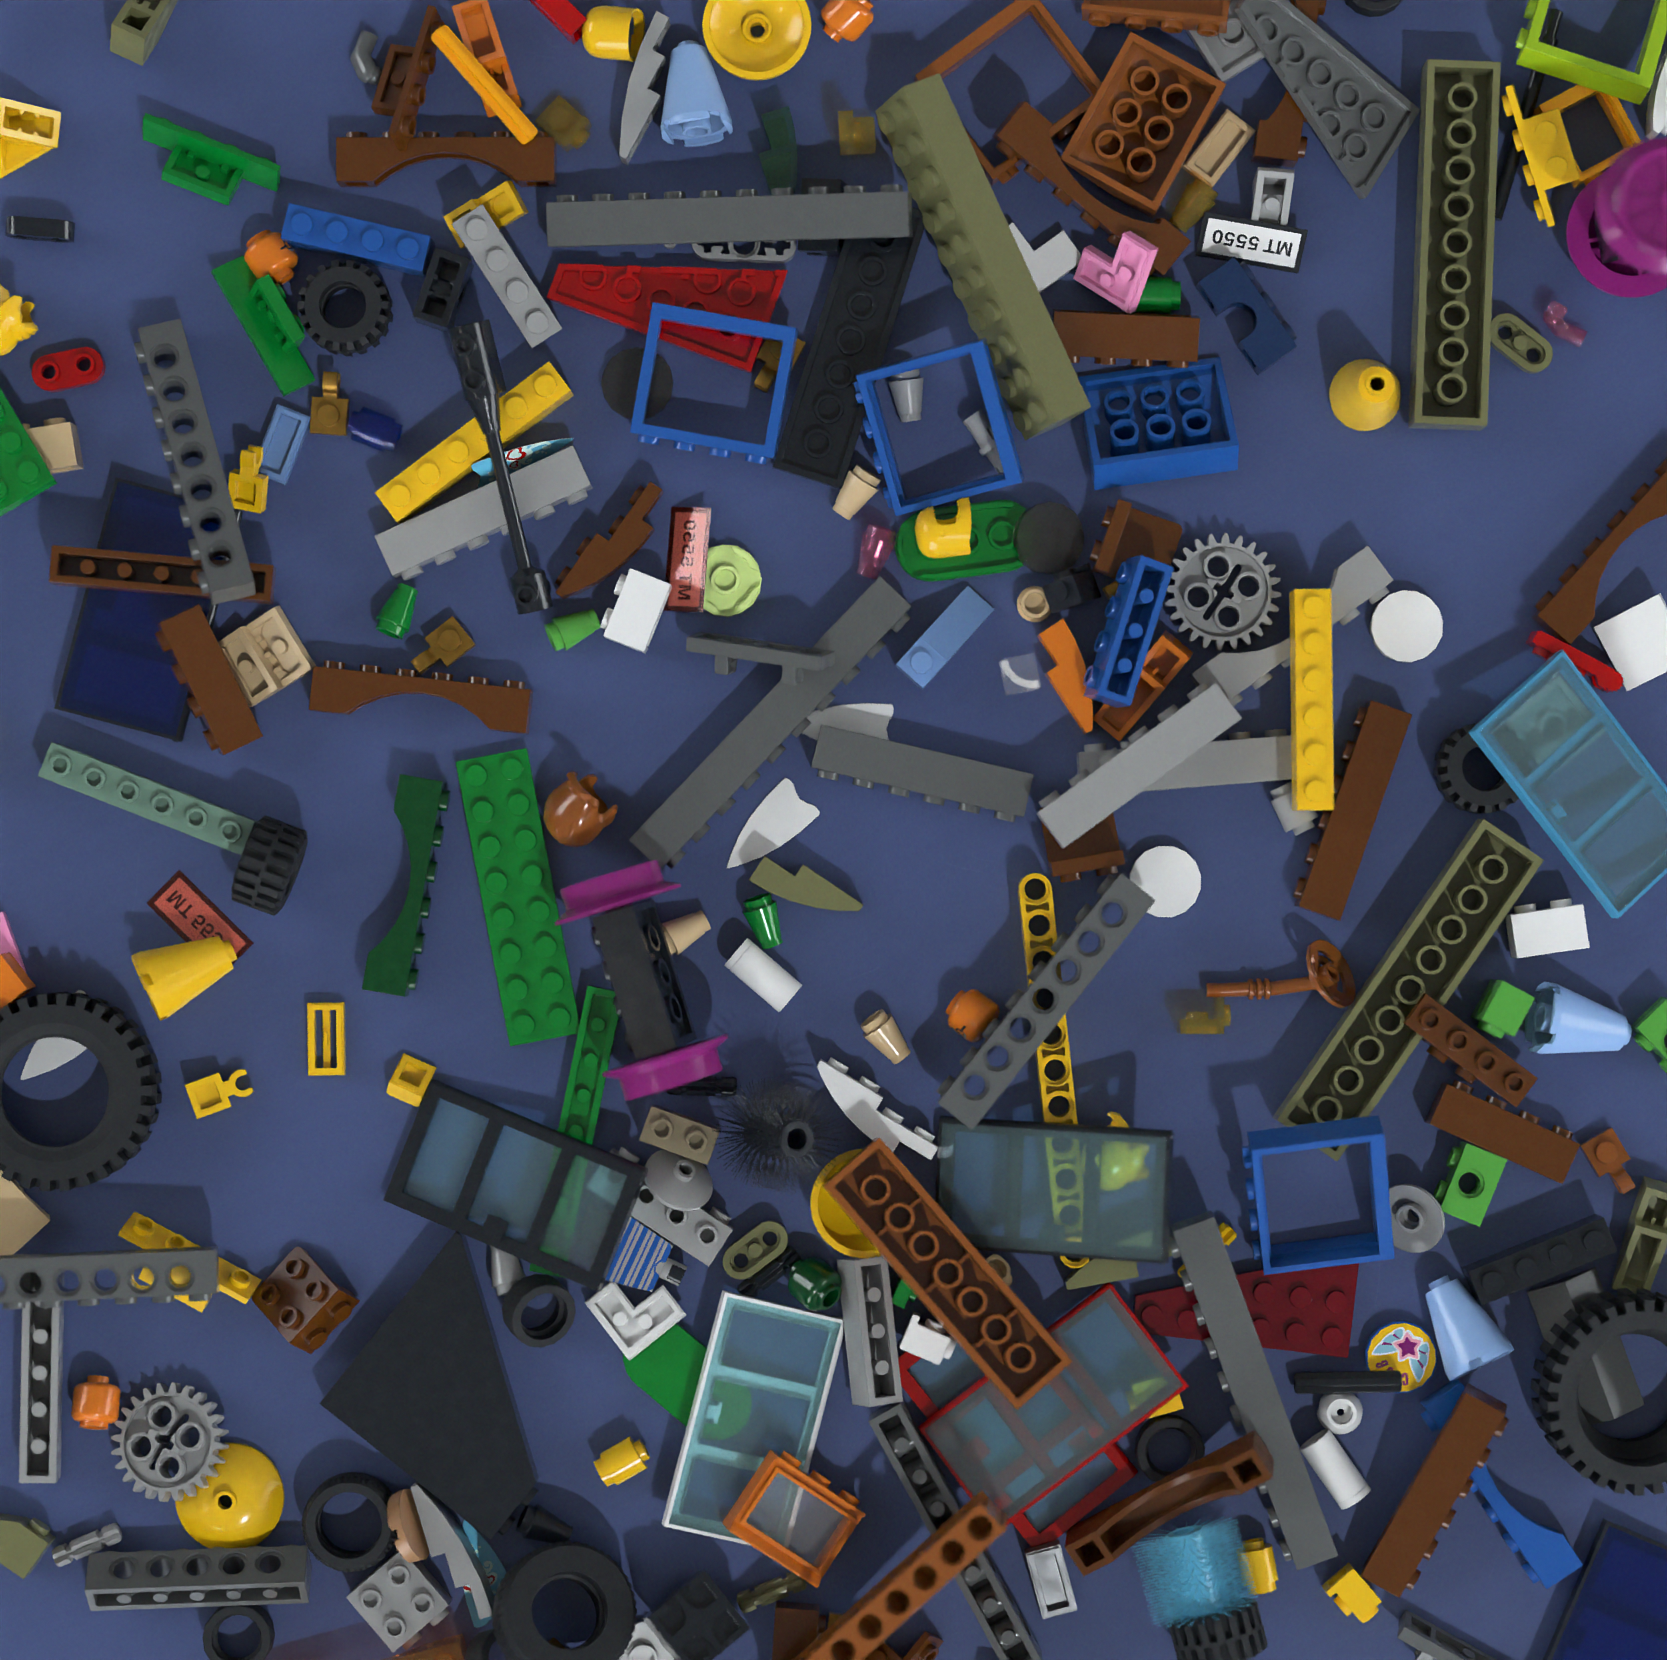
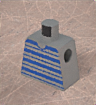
M630 1216L606 1280L652 1292L658 1278L679 1286L688 1266L668 1258L674 1243Z

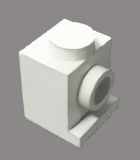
M913 1311L899 1348L940 1366L943 1358L950 1359L956 1342L949 1334L945 1333L946 1330L940 1323L928 1318L925 1324L919 1322L920 1314Z

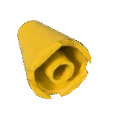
M1358 359L1344 365L1334 376L1329 388L1330 404L1335 417L1346 427L1357 431L1375 430L1390 422L1400 407L1402 397L1401 386L1395 373L1385 364L1373 359Z
M219 936L140 951L131 955L144 990H146L152 1008L160 1021L169 1018L233 970L232 961L237 960L230 941L222 942Z

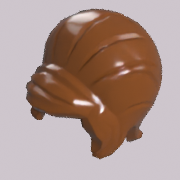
M569 771L566 775L568 779L549 794L544 805V821L549 833L556 841L570 847H582L591 843L601 833L603 828L612 823L618 806L615 804L608 809L607 804L596 794L593 787L598 780L597 776L588 774L578 781V773Z

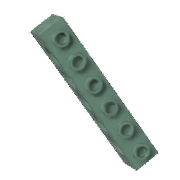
M51 742L38 774L41 778L239 855H242L248 838L258 822L252 818L59 743Z

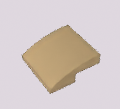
M280 606L273 607L248 625L238 628L218 642L249 707L257 705L311 672L313 666H316Z
M0 1170V1255H14L50 1221V1215L24 1192V1188L19 1186V1182L16 1180L8 1181L2 1178L3 1171Z

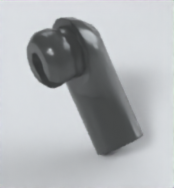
M361 30L351 55V64L359 80L363 83L368 82L371 85H377L382 68L375 66L371 54L378 37L370 32Z

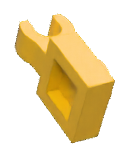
M249 444L248 450L242 449L240 453V470L233 469L229 472L228 490L233 508L260 514L266 510L269 475L259 474V468L263 460V447Z

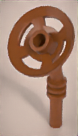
M1321 939L1313 941L1307 948L1306 962L1309 976L1271 982L1269 978H1264L1263 982L1261 978H1256L1255 982L1251 978L1247 982L1206 983L1205 985L1206 997L1247 996L1249 1000H1253L1254 996L1257 1000H1261L1262 996H1264L1265 1000H1269L1270 996L1317 990L1326 1001L1338 1008H1345L1352 1004L1356 989L1353 974L1343 955L1331 943ZM1318 952H1321L1325 956H1327L1331 960V962L1323 956H1318ZM1340 978L1343 988L1342 993L1337 990Z

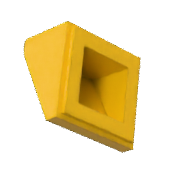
M403 1053L389 1081L387 1094L415 1107H419L434 1076L436 1067Z

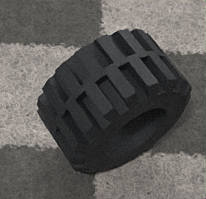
M339 260L331 261V266L325 267L324 264L317 268L319 272L314 276L310 273L306 278L308 284L306 287L301 286L299 292L301 295V302H298V310L301 313L299 318L307 334L321 348H325L335 355L341 353L344 356H353V353L356 352L361 355L367 353V348L370 346L374 348L380 344L378 340L382 335L386 337L389 332L387 326L393 320V314L391 313L393 303L384 283L369 267L363 264L360 266L355 261L347 260L346 263H341ZM343 289L358 290L366 300V310L362 319L354 326L348 328H337L331 325L326 318L325 312L326 305L331 296Z
M1478 723L1466 725L1450 733V736L1440 744V751L1436 752L1434 760L1437 761V764L1433 768V773L1438 778V783H1436L1438 790L1443 791L1445 794L1444 799L1448 803L1452 802L1456 805L1455 808L1461 811L1482 814L1508 808L1507 806L1515 803L1519 797L1501 774L1498 782L1486 790L1475 789L1466 781L1462 770L1464 757L1468 751L1479 747L1468 733ZM1499 725L1491 735L1522 776L1525 777L1531 771V768H1527V761H1531L1529 753H1525L1522 748L1525 744L1521 739L1517 740L1514 737L1515 733L1512 730L1504 729L1501 727L1502 725Z
M264 815L254 826L239 860L231 888L232 901L275 916L285 905L299 873L308 843L307 831Z
M1250 1598L1245 1601L1234 1602L1246 1603L1228 1606H1250L1223 1608L1239 1610L1220 1611L1227 1614L1213 1613L1216 1618L1211 1614L1205 1615L1204 1623L1203 1616L1198 1617L1194 1622V1617L1191 1619L1188 1617L1179 1621L1181 1620L1180 1618L1169 1622L1168 1626L1177 1660H1248L1258 1655L1267 1647L1268 1642L1257 1601H1253L1255 1599Z

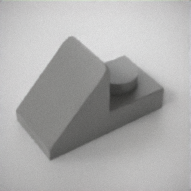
M1257 168L1252 182L1253 202L1250 220L1287 226L1294 170Z

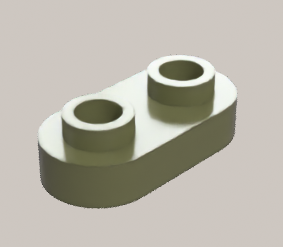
M1509 313L1500 314L1491 320L1490 345L1522 371L1530 374L1539 373L1549 366L1553 358L1552 347L1535 330L1517 316ZM1500 327H1505L1509 330V339L1505 340L1499 337L1498 329ZM1528 350H1535L1537 352L1538 360L1536 362H1531L1527 359L1526 353Z
M766 1220L759 1223L730 1245L723 1256V1267L726 1273L735 1279H747L779 1256L786 1249L788 1243V1233L785 1227L777 1221ZM766 1232H774L776 1234L777 1241L774 1244L768 1245L764 1242L763 1235ZM740 1253L745 1254L748 1258V1263L742 1267L734 1262V1257Z

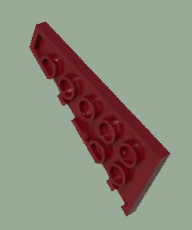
M1359 1263L1264 1275L1262 1268L1235 1274L1262 1348L1348 1358ZM1182 1285L1135 1294L1133 1314L1149 1334L1203 1341L1211 1337L1207 1324L1199 1326L1192 1305L1198 1303L1194 1290L1187 1292L1185 1286Z

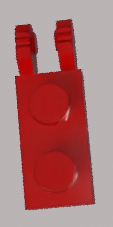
M1541 630L1530 633L1526 644L1534 648L1532 651L1533 655L1547 661L1556 652L1563 649L1583 677L1585 675L1590 677L1593 687L1606 692H1616L1623 686L1624 677L1621 676L1622 674H1619V671L1615 672V669Z

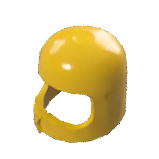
M606 5L592 8L586 14L587 20L582 25V42L585 50L595 58L634 62L645 36V18L642 10L639 8ZM633 17L634 34L631 35V47L629 52V29L631 18Z
M969 497L957 500L958 511L951 519H936L933 506L922 510L918 514L915 522V536L922 554L932 559L970 555L972 521Z

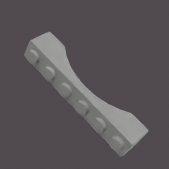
M1368 545L1334 569L1329 586L1332 599V625L1339 621L1344 626L1360 614L1357 609L1359 605L1366 600H1369L1373 605L1390 592L1386 586L1394 580ZM1290 637L1279 644L1259 651L1244 653L1221 652L1190 674L1189 677L1196 687L1205 683L1209 688L1217 683L1230 703L1235 706L1243 700L1240 692L1250 685L1255 690L1273 678L1269 673L1270 670L1279 664L1284 669L1290 665Z

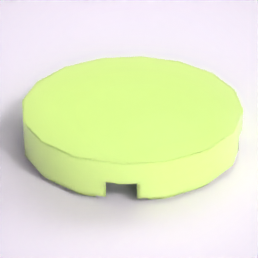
M718 545L708 549L704 610L716 616L731 617L742 614L754 604L760 594L762 577L759 566L750 553L733 545Z

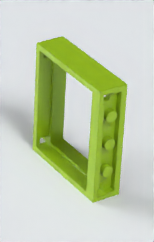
M1550 0L1528 1L1523 18L1529 19L1527 28L1521 27L1515 42V47L1520 49L1516 61L1517 65L1641 105L1651 88L1667 32V0H1655L1634 73L1539 42Z

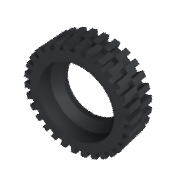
M55 992L25 997L17 1000V1003L6 1005L0 1009V1170L3 1171L2 1178L8 1181L15 1179L21 1181L19 1186L25 1188L40 1187L39 1191H52L55 1189L66 1191L87 1186L110 1176V1174L119 1171L127 1165L126 1162L134 1158L141 1151L140 1145L148 1141L152 1134L149 1131L151 1124L156 1123L159 1113L155 1112L156 1104L161 1103L162 1093L157 1092V1084L162 1083L161 1072L155 1073L154 1063H158L156 1054H150L147 1045L151 1044L146 1035L140 1036L136 1030L139 1026L133 1019L127 1020L122 1016L125 1013L118 1007H109L106 1005L107 1001L103 999L90 998L88 994ZM43 1038H65L85 1046L100 1061L108 1080V1104L100 1123L85 1138L66 1146H46L33 1142L23 1136L11 1124L2 1103V1081L10 1061L25 1046Z
M1628 1288L1617 1289L1618 1297H1615L1608 1291L1598 1293L1600 1303L1596 1304L1587 1298L1579 1302L1584 1310L1580 1315L1572 1309H1569L1563 1315L1569 1322L1565 1329L1557 1323L1553 1325L1549 1331L1557 1336L1554 1344L1543 1340L1539 1349L1547 1355L1546 1361L1535 1359L1533 1369L1541 1374V1379L1531 1378V1389L1539 1395L1538 1398H1531L1533 1409L1541 1415L1536 1420L1539 1428L1546 1433L1544 1435L1545 1439L1556 1450V1453L1586 1479L1589 1478L1594 1484L1604 1489L1607 1485L1612 1491L1624 1494L1626 1488L1633 1495L1644 1496V1487L1653 1494L1664 1493L1662 1483H1667V1420L1654 1431L1640 1437L1622 1439L1607 1436L1592 1427L1585 1418L1579 1404L1578 1384L1582 1372L1591 1357L1605 1343L1617 1336L1626 1334L1646 1335L1660 1341L1667 1347V1295L1657 1291L1656 1294H1653L1649 1290L1637 1288L1636 1294Z

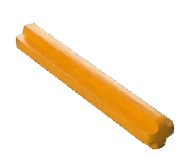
M447 25L435 30L431 35L433 43L518 141L524 145L533 140L538 133L537 128Z

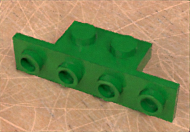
M145 113L143 117V140L172 151L162 170L161 180L227 206L230 205L243 179L277 192L280 185V165L273 163L265 157H257L241 151L232 144H224L208 138L199 131H191L175 125L166 118L155 117Z
M243 255L212 269L213 277L283 397L313 383L316 379L298 350V347L305 338L304 326L301 324L300 318L296 314H292L287 306L286 295L282 287L278 283H274L269 274L257 279L245 262Z

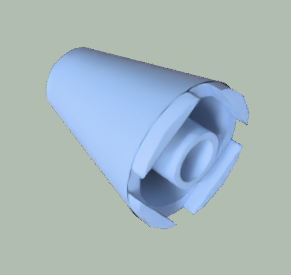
M682 41L671 51L660 126L662 139L673 145L674 139L684 140L685 147L706 146L720 142L724 139V132L728 131L729 134L733 132V122L708 51L705 46L699 45L697 41Z
M1542 982L1537 986L1535 992H1540L1537 1002L1533 1001L1525 1018V1041L1532 1042L1533 1047L1528 1048L1530 1052L1556 1054L1619 1051L1623 1045L1628 1044L1632 1029L1631 1025L1628 1024L1626 1016L1556 983Z
M1447 1275L1428 1285L1431 1291L1426 1293L1425 1297L1445 1374L1449 1381H1454L1474 1372L1487 1363L1494 1362L1514 1350L1510 1340L1458 1279L1450 1281Z

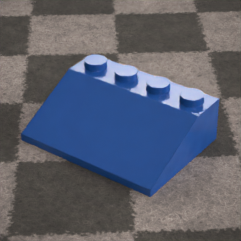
M1220 357L1189 362L1188 368L1167 367L1166 364L1078 377L1091 405L1089 409L1082 412L1094 490L1238 470L1239 443Z

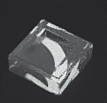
M1034 653L999 660L1005 696L1041 689Z

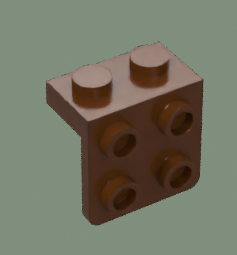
M1118 499L1114 507L1108 505L1101 526L1107 529L1103 540L1099 541L1096 539L1089 558L1090 561L1095 562L1092 571L1116 579L1121 563L1126 562L1127 558L1139 555L1171 566L1182 534V527L1177 523L1131 508L1132 503Z
M1111 813L1065 848L1059 846L1041 821L1051 877L1060 876L1061 883L1082 879L1081 872L1096 870V876L1118 873L1117 865L1125 864L1123 850H1120L1114 813Z
M295 1247L252 1295V1301L288 1343L309 1354H312L326 1342L331 1332L350 1316L352 1309L360 1302L353 1292L335 1283L309 1253L301 1247Z

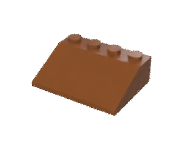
M1130 32L1060 159L1121 202L1153 219L1220 100L1226 83Z

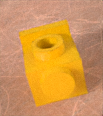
M1349 1562L1321 1585L1330 1598L1337 1593L1338 1596L1333 1601L1347 1617L1353 1612L1362 1623L1369 1621L1378 1612L1379 1608L1377 1606L1382 1602Z

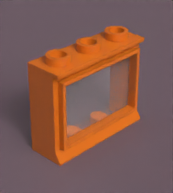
M770 1449L722 1524L731 1533L818 1588L822 1577L861 1518L865 1517L866 1514L858 1507L860 1503L858 1498L844 1489L839 1494L828 1487L831 1481L815 1470L810 1475L799 1468L802 1462L785 1450L781 1455H778Z

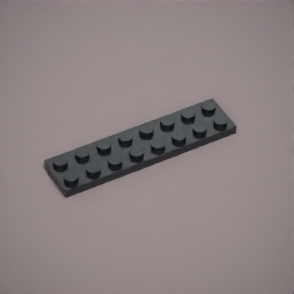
M912 208L913 237L844 240L773 464L774 469L842 489L861 431L863 418L866 415L864 403L858 404L853 383L858 382L856 375L860 372L880 367L925 229L923 215L919 209Z

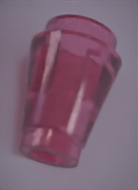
M868 524L867 530L862 531L856 573L868 578L877 579L878 574L881 572L897 543L894 541L895 531L876 524Z

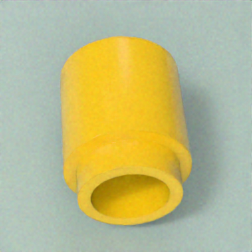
M629 1436L600 1453V1458L594 1461V1465L605 1485L609 1487L614 1483L619 1485L647 1469L646 1460L650 1459V1455L640 1439L634 1441Z
M1263 1538L1243 1541L1242 1543L1244 1544L1242 1545L1244 1547L1236 1551H1238L1237 1553H1242L1237 1555L1239 1557V1566H1241L1239 1568H1245L1241 1569L1240 1572L1248 1570L1241 1573V1575L1246 1574L1241 1576V1578L1247 1576V1578L1242 1579L1244 1581L1242 1584L1248 1583L1243 1586L1252 1584V1586L1247 1587L1249 1589L1247 1591H1254L1248 1594L1257 1595L1276 1590L1275 1581L1279 1578L1272 1544L1264 1543Z

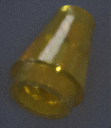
M1195 177L1191 184H1186L1169 222L1186 234L1189 228L1194 226L1204 216V212H1208L1216 204L1214 200L1219 194Z

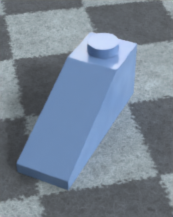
M967 586L897 662L895 667L923 690L995 609Z

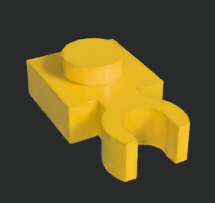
M239 1069L234 1071L226 1081H222L220 1073L217 1072L184 1084L196 1119L232 1107L228 1098L231 1095L246 1097L254 1092L252 1087L239 1090L235 1084L238 1077L247 1074L246 1070Z

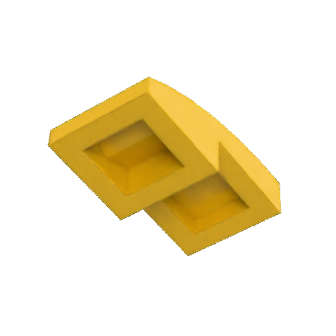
M505 181L478 199L469 200L443 217L460 249L466 246L453 228L452 223L483 204L498 229L529 213L512 181Z

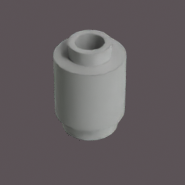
M1292 781L1270 791L1273 797L1271 804L1285 833L1293 830L1296 836L1315 827L1312 820L1318 817L1316 811H1292Z

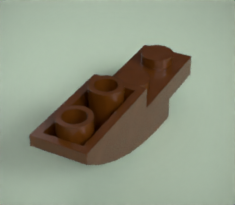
M651 481L646 488L640 485L629 500V503L633 505L625 518L619 515L610 527L608 533L612 537L609 541L598 533L595 534L593 539L588 536L584 539L575 553L580 558L572 569L566 566L555 581V584L559 586L555 593L563 599L580 594L598 585L630 561L655 532L654 528L644 521L663 495V490Z

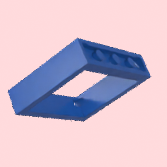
M653 302L630 433L638 434V442L659 445L660 439L674 441L673 448L695 452V446L699 445L710 447L709 455L730 458L732 451L746 454L745 461L766 465L767 458H776L799 330L794 327ZM662 321L783 342L765 445L644 424Z
M986 337L865 370L856 375L858 382L853 383L856 391L855 396L858 404L864 403L868 416L863 418L865 432L868 439L874 438L877 452L873 453L874 464L878 474L884 473L887 487L883 488L884 499L887 500L889 508H894L896 516L1021 483L1025 478ZM971 354L1004 472L907 498L874 381Z
M1379 1115L1247 1132L1248 1146L1242 1147L1244 1167L1251 1168L1252 1177L1245 1178L1247 1198L1248 1200L1254 1199L1255 1206L1254 1209H1248L1251 1231L1257 1230L1258 1235L1257 1240H1251L1254 1260H1261L1264 1275L1395 1259L1385 1137ZM1366 1142L1374 1232L1271 1245L1262 1155Z

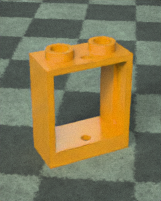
M1576 85L1540 104L1534 110V116L1559 108L1560 113H1563L1595 95L1624 150L1581 172L1576 162L1580 179L1571 181L1573 188L1583 183L1586 186L1596 177L1604 174L1619 154L1634 144L1641 142L1617 97L1581 85Z

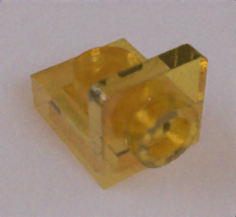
M560 95L535 120L536 125L544 132H547L549 137H554L556 143L567 153L573 147L578 150L591 136L589 132L592 127L590 120L577 112Z
M853 110L838 111L840 156L874 154L876 152L874 118H853Z
M1214 997L1213 1019H1208V1012H1186V1019H1177V1033L1224 1034V1026H1230L1231 1023L1230 1005H1224V997Z

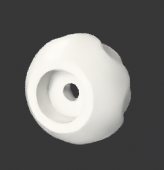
M1353 1393L1324 1394L1320 1399L1317 1410L1320 1424L1325 1429H1330L1333 1434L1339 1435L1356 1429L1361 1422L1363 1414L1361 1401ZM1339 1409H1343L1344 1413L1342 1415L1337 1414Z

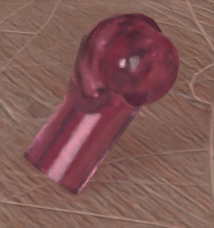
M1552 301L1548 306L1547 312H1543V320L1554 336L1580 347L1587 331L1563 320L1567 313V307Z

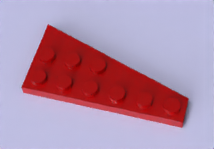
M559 263L547 299L646 336L653 302L770 323L788 270H735L669 266L641 267L635 265L603 266L600 264ZM662 321L659 337L660 341L750 374L763 342L762 338Z

